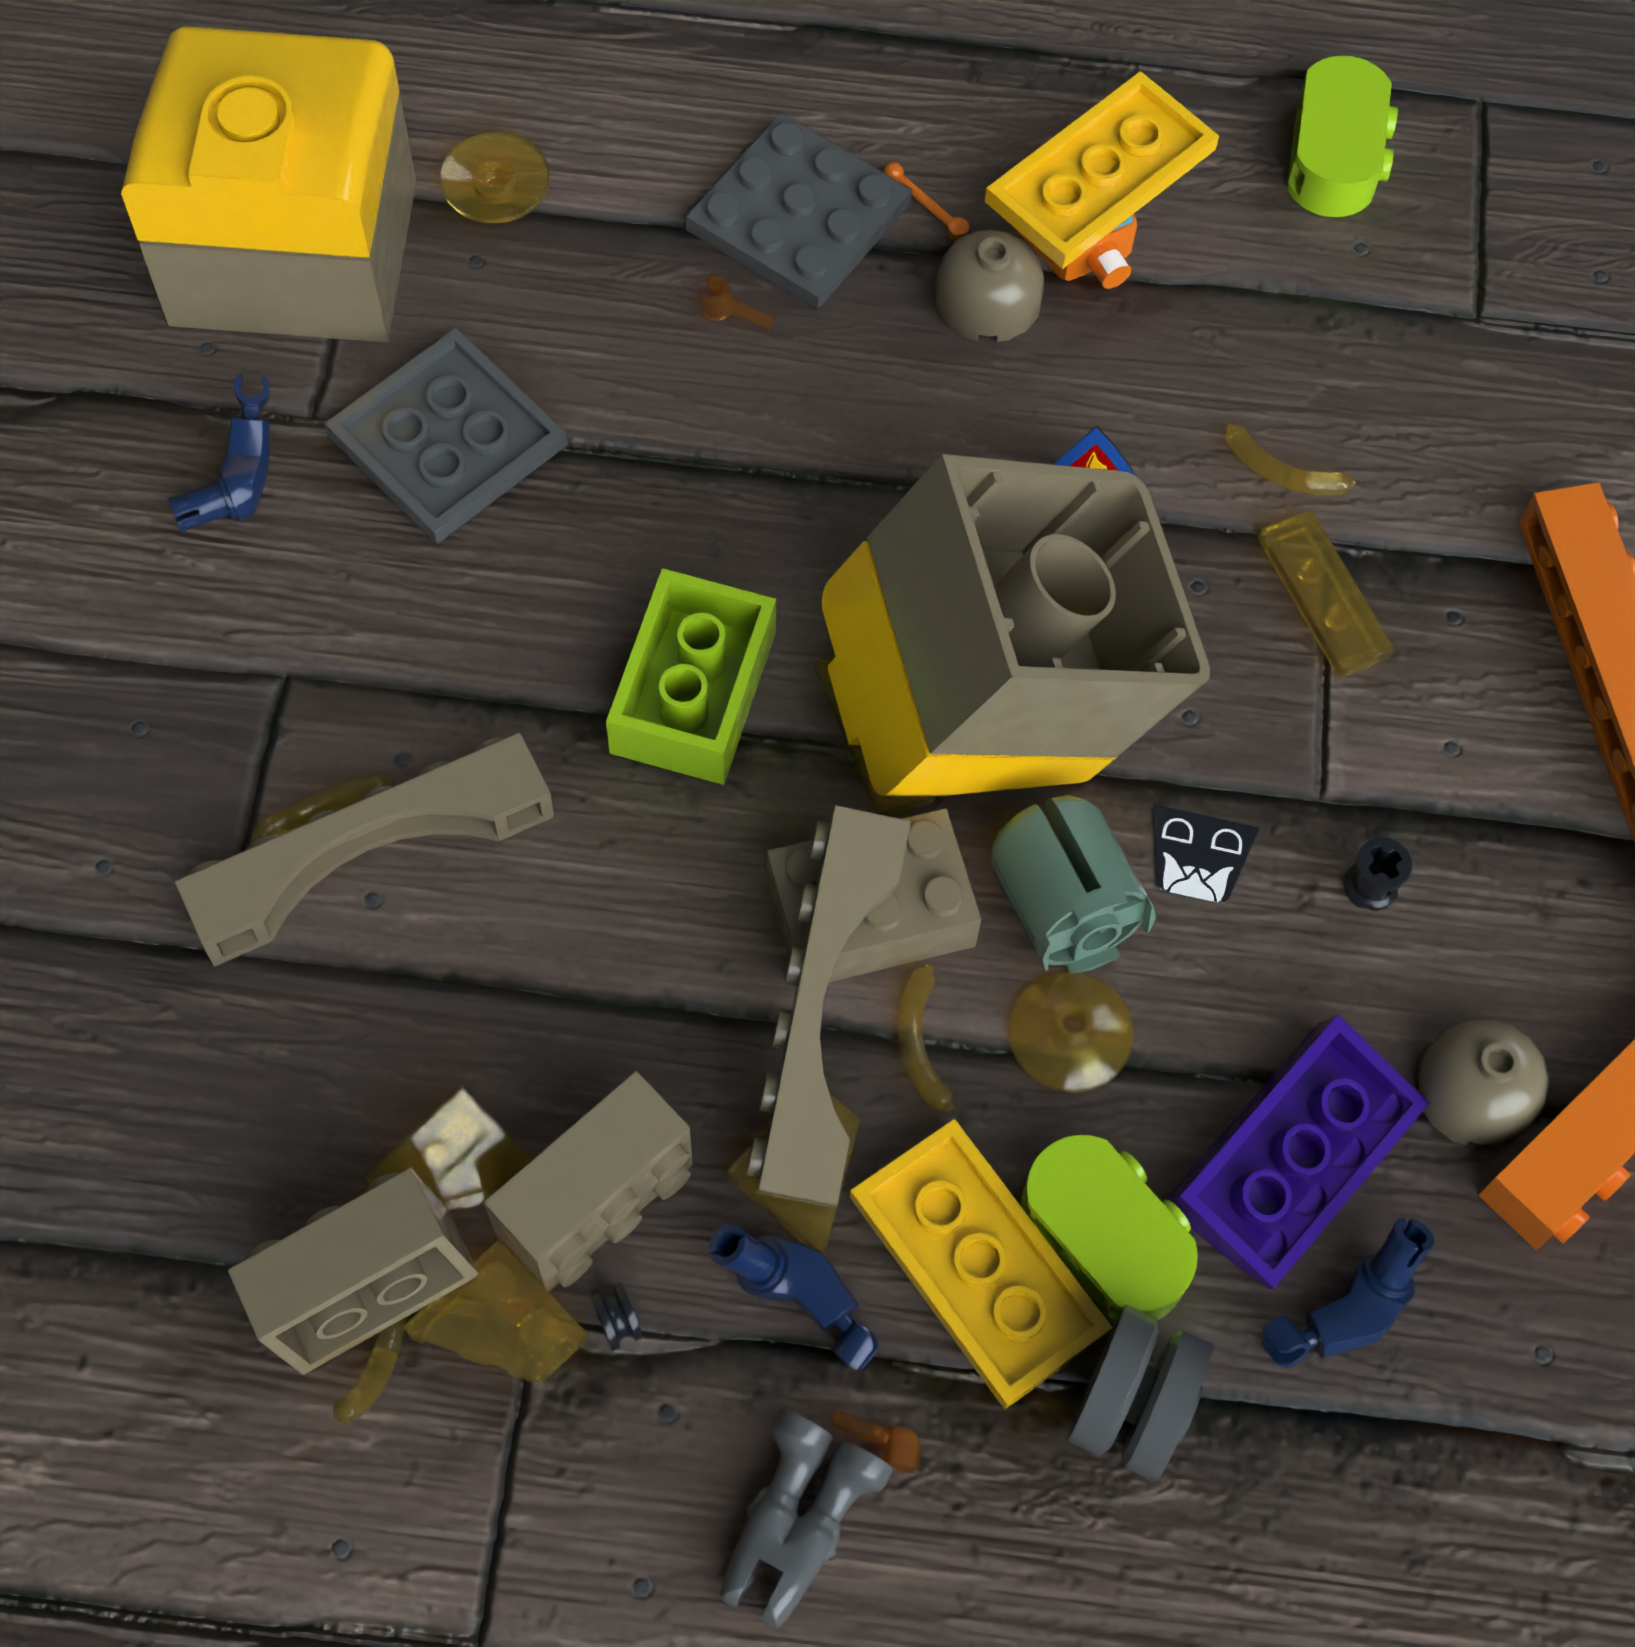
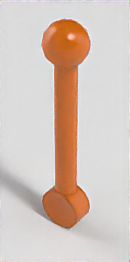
M890 162L884 167L883 173L912 189V197L948 227L947 235L950 239L957 241L968 234L969 223L967 220L960 217L953 218L904 175L901 164Z

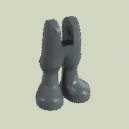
M780 1409L773 1422L771 1432L780 1450V1460L770 1486L761 1490L753 1502L747 1506V1522L728 1564L720 1592V1598L726 1604L736 1608L746 1590L753 1584L757 1575L755 1573L761 1561L782 1571L783 1574L778 1584L774 1585L770 1592L769 1602L760 1622L768 1627L777 1630L797 1607L822 1565L835 1556L840 1537V1522L848 1509L861 1495L880 1492L888 1483L894 1471L888 1463L874 1454L849 1442L840 1441L812 1506L803 1515H799V1500L817 1468L824 1461L834 1438L819 1425L786 1409Z

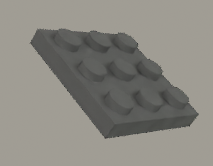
M780 113L686 216V231L818 310L911 204L912 189L785 114Z
M457 328L451 330L324 423L328 437L436 544L440 543L568 445L567 433Z

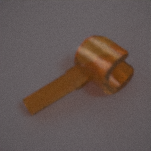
M712 275L706 279L708 290L714 297H709L702 293H699L698 297L702 311L707 318L719 321L732 315L768 330L772 329L776 318L732 298L729 282L726 278Z
M838 1409L836 1411L832 1425L874 1444L884 1445L882 1460L888 1463L894 1471L903 1473H916L918 1471L922 1447L916 1434L911 1429L899 1426L887 1428L880 1425L876 1426Z

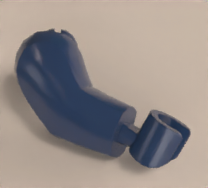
M240 373L235 379L234 391L236 399L242 405V416H231L225 462L220 469L221 475L216 477L218 483L168 498L181 533L231 515L232 520L239 519V522H242L256 512L262 496L269 465L270 420L259 418L260 408L266 405L270 397L269 382L264 375L262 379L263 391L256 398H249L242 394L243 373Z
M1405 1218L1396 1220L1386 1241L1377 1254L1365 1255L1360 1259L1350 1279L1345 1297L1307 1315V1329L1302 1332L1297 1329L1287 1316H1280L1272 1320L1263 1328L1262 1332L1266 1339L1261 1342V1345L1278 1365L1288 1368L1299 1363L1307 1355L1310 1348L1313 1347L1319 1357L1323 1359L1378 1342L1413 1298L1415 1293L1413 1273L1432 1249L1435 1242L1433 1234L1423 1223L1410 1218L1408 1225Z
M726 1224L714 1232L709 1244V1253L715 1254L712 1260L720 1266L736 1272L737 1281L745 1292L767 1300L797 1302L823 1331H828L837 1325L844 1334L832 1348L833 1352L854 1369H863L878 1350V1339L871 1330L852 1317L851 1314L859 1308V1304L826 1256L808 1246L787 1241L777 1236L765 1235L755 1238L736 1224Z

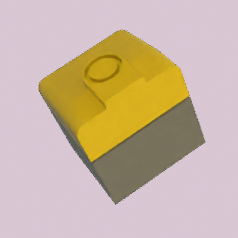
M184 26L174 30L167 39L135 131L121 192L137 240L140 241L139 245L168 326L389 343L416 185V175L395 63L390 50L383 43L368 39Z
M941 454L867 537L868 541H863L827 581L822 594V611L835 654V658L827 665L848 744L861 746L871 785L877 794L883 796H950L1076 784L1089 781L1207 682L1210 677L1209 662L1149 490L1138 477L1124 471Z

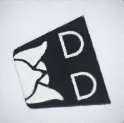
M1154 805L1157 886L1171 893L1217 903L1227 902L1260 827Z

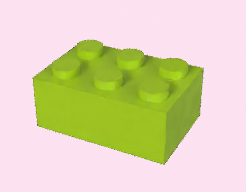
M662 568L606 720L609 753L724 785L776 634V598Z

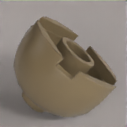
M994 228L975 230L961 237L946 251L939 265L934 286L937 313L948 328L966 339L975 341L979 340V335L997 336L996 342L1008 341L1026 332L1038 318L1044 293V275L1039 258L1025 240L1008 231Z
M1491 1018L1466 1019L1441 1032L1419 1059L1417 1071H1419L1417 1077L1419 1089L1417 1091L1429 1102V1105L1423 1110L1424 1114L1434 1128L1453 1142L1463 1145L1472 1142L1479 1145L1490 1144L1487 1148L1501 1147L1522 1136L1541 1113L1549 1086L1545 1059L1532 1039L1513 1025Z

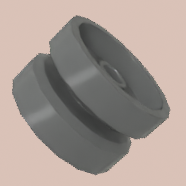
M1125 1304L1088 1384L1067 1442L1100 1456L1111 1448L1123 1422H1129L1131 1426L1121 1453L1124 1468L1157 1483L1176 1445H1179L1183 1440L1194 1416L1203 1391V1386L1201 1385L1212 1357L1214 1344L1186 1331L1179 1330L1169 1338L1157 1364L1152 1363L1149 1360L1159 1334L1157 1318Z

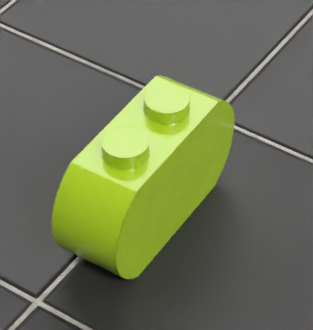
M1332 56L1316 62L1306 72L1303 88L1296 106L1287 191L1295 202L1314 214L1325 217H1345L1356 214L1371 203L1378 181L1387 182L1389 179L1394 149L1385 148L1386 139L1391 140L1393 137L1398 107L1390 106L1392 87L1390 79L1379 67L1369 61L1353 56Z
M1073 1135L1053 1142L1038 1155L1030 1169L1022 1192L1021 1207L1108 1321L1116 1323L1125 1304L1159 1320L1177 1305L1195 1275L1198 1254L1196 1241L1189 1233L1191 1230L1190 1223L1173 1202L1169 1200L1161 1202L1146 1185V1173L1131 1154L1126 1151L1118 1153L1108 1140L1100 1137Z

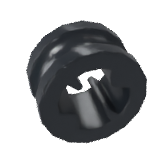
M621 1282L613 1285V1292L609 1296H601L598 1292L590 1295L595 1312L612 1351L619 1349L620 1342L626 1337H631L635 1341L643 1338L638 1320Z

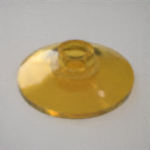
M487 132L463 140L448 153L441 167L440 182L446 201L462 216L482 223H505L527 215L541 203L549 187V168L542 152L529 140L506 132Z
M1056 973L1032 983L1017 999L1009 1021L1008 1034L1010 1046L1021 1068L1038 1083L1061 1092H1086L1105 1085L1122 1070L1129 1058L1133 1045V1023L1124 1001L1104 982L1080 973ZM1068 1016L1078 1017L1083 1021L1085 1029L1077 1033L1070 1032L1064 1027L1062 1020Z

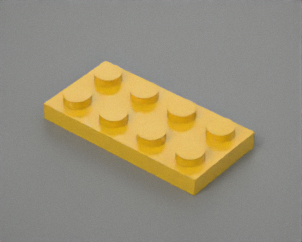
M1140 71L986 187L984 202L1060 268L1064 269L1214 152L1219 135Z
M955 1119L850 1190V1199L1004 1409H1007L1106 1337L1113 1329Z

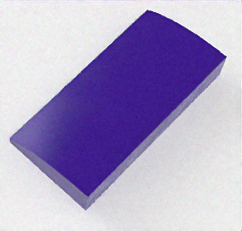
M1335 1015L1314 1027L1165 1200L1173 1202L1186 1216L1191 1229L1218 1252L1268 1289H1274L1429 1105V1102L1339 1015Z

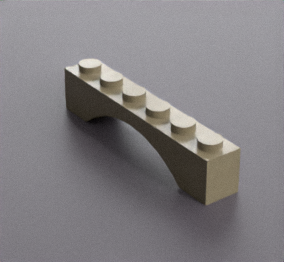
M519 732L508 738L495 737L481 743L473 753L450 763L447 761L433 763L425 767L417 777L399 785L375 788L365 794L361 801L339 811L326 810L310 817L304 826L281 836L268 835L252 842L244 852L223 861L211 860L194 867L188 876L174 882L198 937L215 967L272 942L288 914L312 887L337 867L366 851L401 839L435 834L470 835L501 841L554 818L551 794L521 733Z
M835 805L828 823L817 821L810 852V859L821 861L816 885L804 884L797 921L808 923L804 947L792 945L785 977L786 984L796 985L791 1010L779 1009L772 1047L783 1049L779 1074L767 1072L759 1111L771 1113L766 1139L754 1137L746 1176L758 1178L755 1193L833 1208L838 1204L850 1139L834 1110L823 1073L820 1043L823 999L834 963L848 937L866 915L888 898L899 884L911 821Z

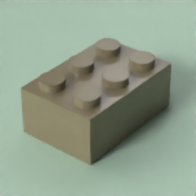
M947 808L903 818V820L911 821L899 884L888 898L866 915L848 937L834 963L829 982L976 946L982 919ZM813 840L767 850L766 880L788 959L792 945L804 947L808 923L797 921L804 884L816 885L821 861L810 859Z
M635 1071L484 1201L496 1238L546 1294L559 1283L563 1287L570 1286L592 1265L593 1259L590 1257L592 1253L608 1239L614 1244L624 1239L642 1220V1215L639 1212L657 1196L662 1200L668 1199L687 1182L691 1176V1172L688 1169L693 1165L690 1126Z
M411 1167L402 1173L393 1172L377 1178L367 1187L366 1193L343 1206H331L318 1211L308 1219L305 1227L282 1240H270L259 1244L248 1252L244 1261L228 1269L257 1339L302 1375L480 1275L448 1209Z

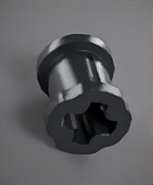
M1378 837L1366 842L1360 848L1355 863L1346 874L1347 881L1344 890L1349 900L1359 908H1366L1372 911L1388 908L1397 898L1398 889L1407 882L1411 874L1412 859L1408 850L1402 844L1390 838Z

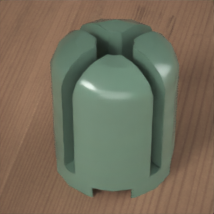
M1066 795L1049 798L1045 801L1044 810L1050 822H1048L1044 812L1037 804H1033L1014 815L997 833L992 845V866L1045 970L1048 971L1049 964L1066 965L1070 975H1076L1097 969L1118 959L1121 955L1116 946L1130 937L1141 924L1148 934L1156 920L1154 906L1101 810L1087 799Z

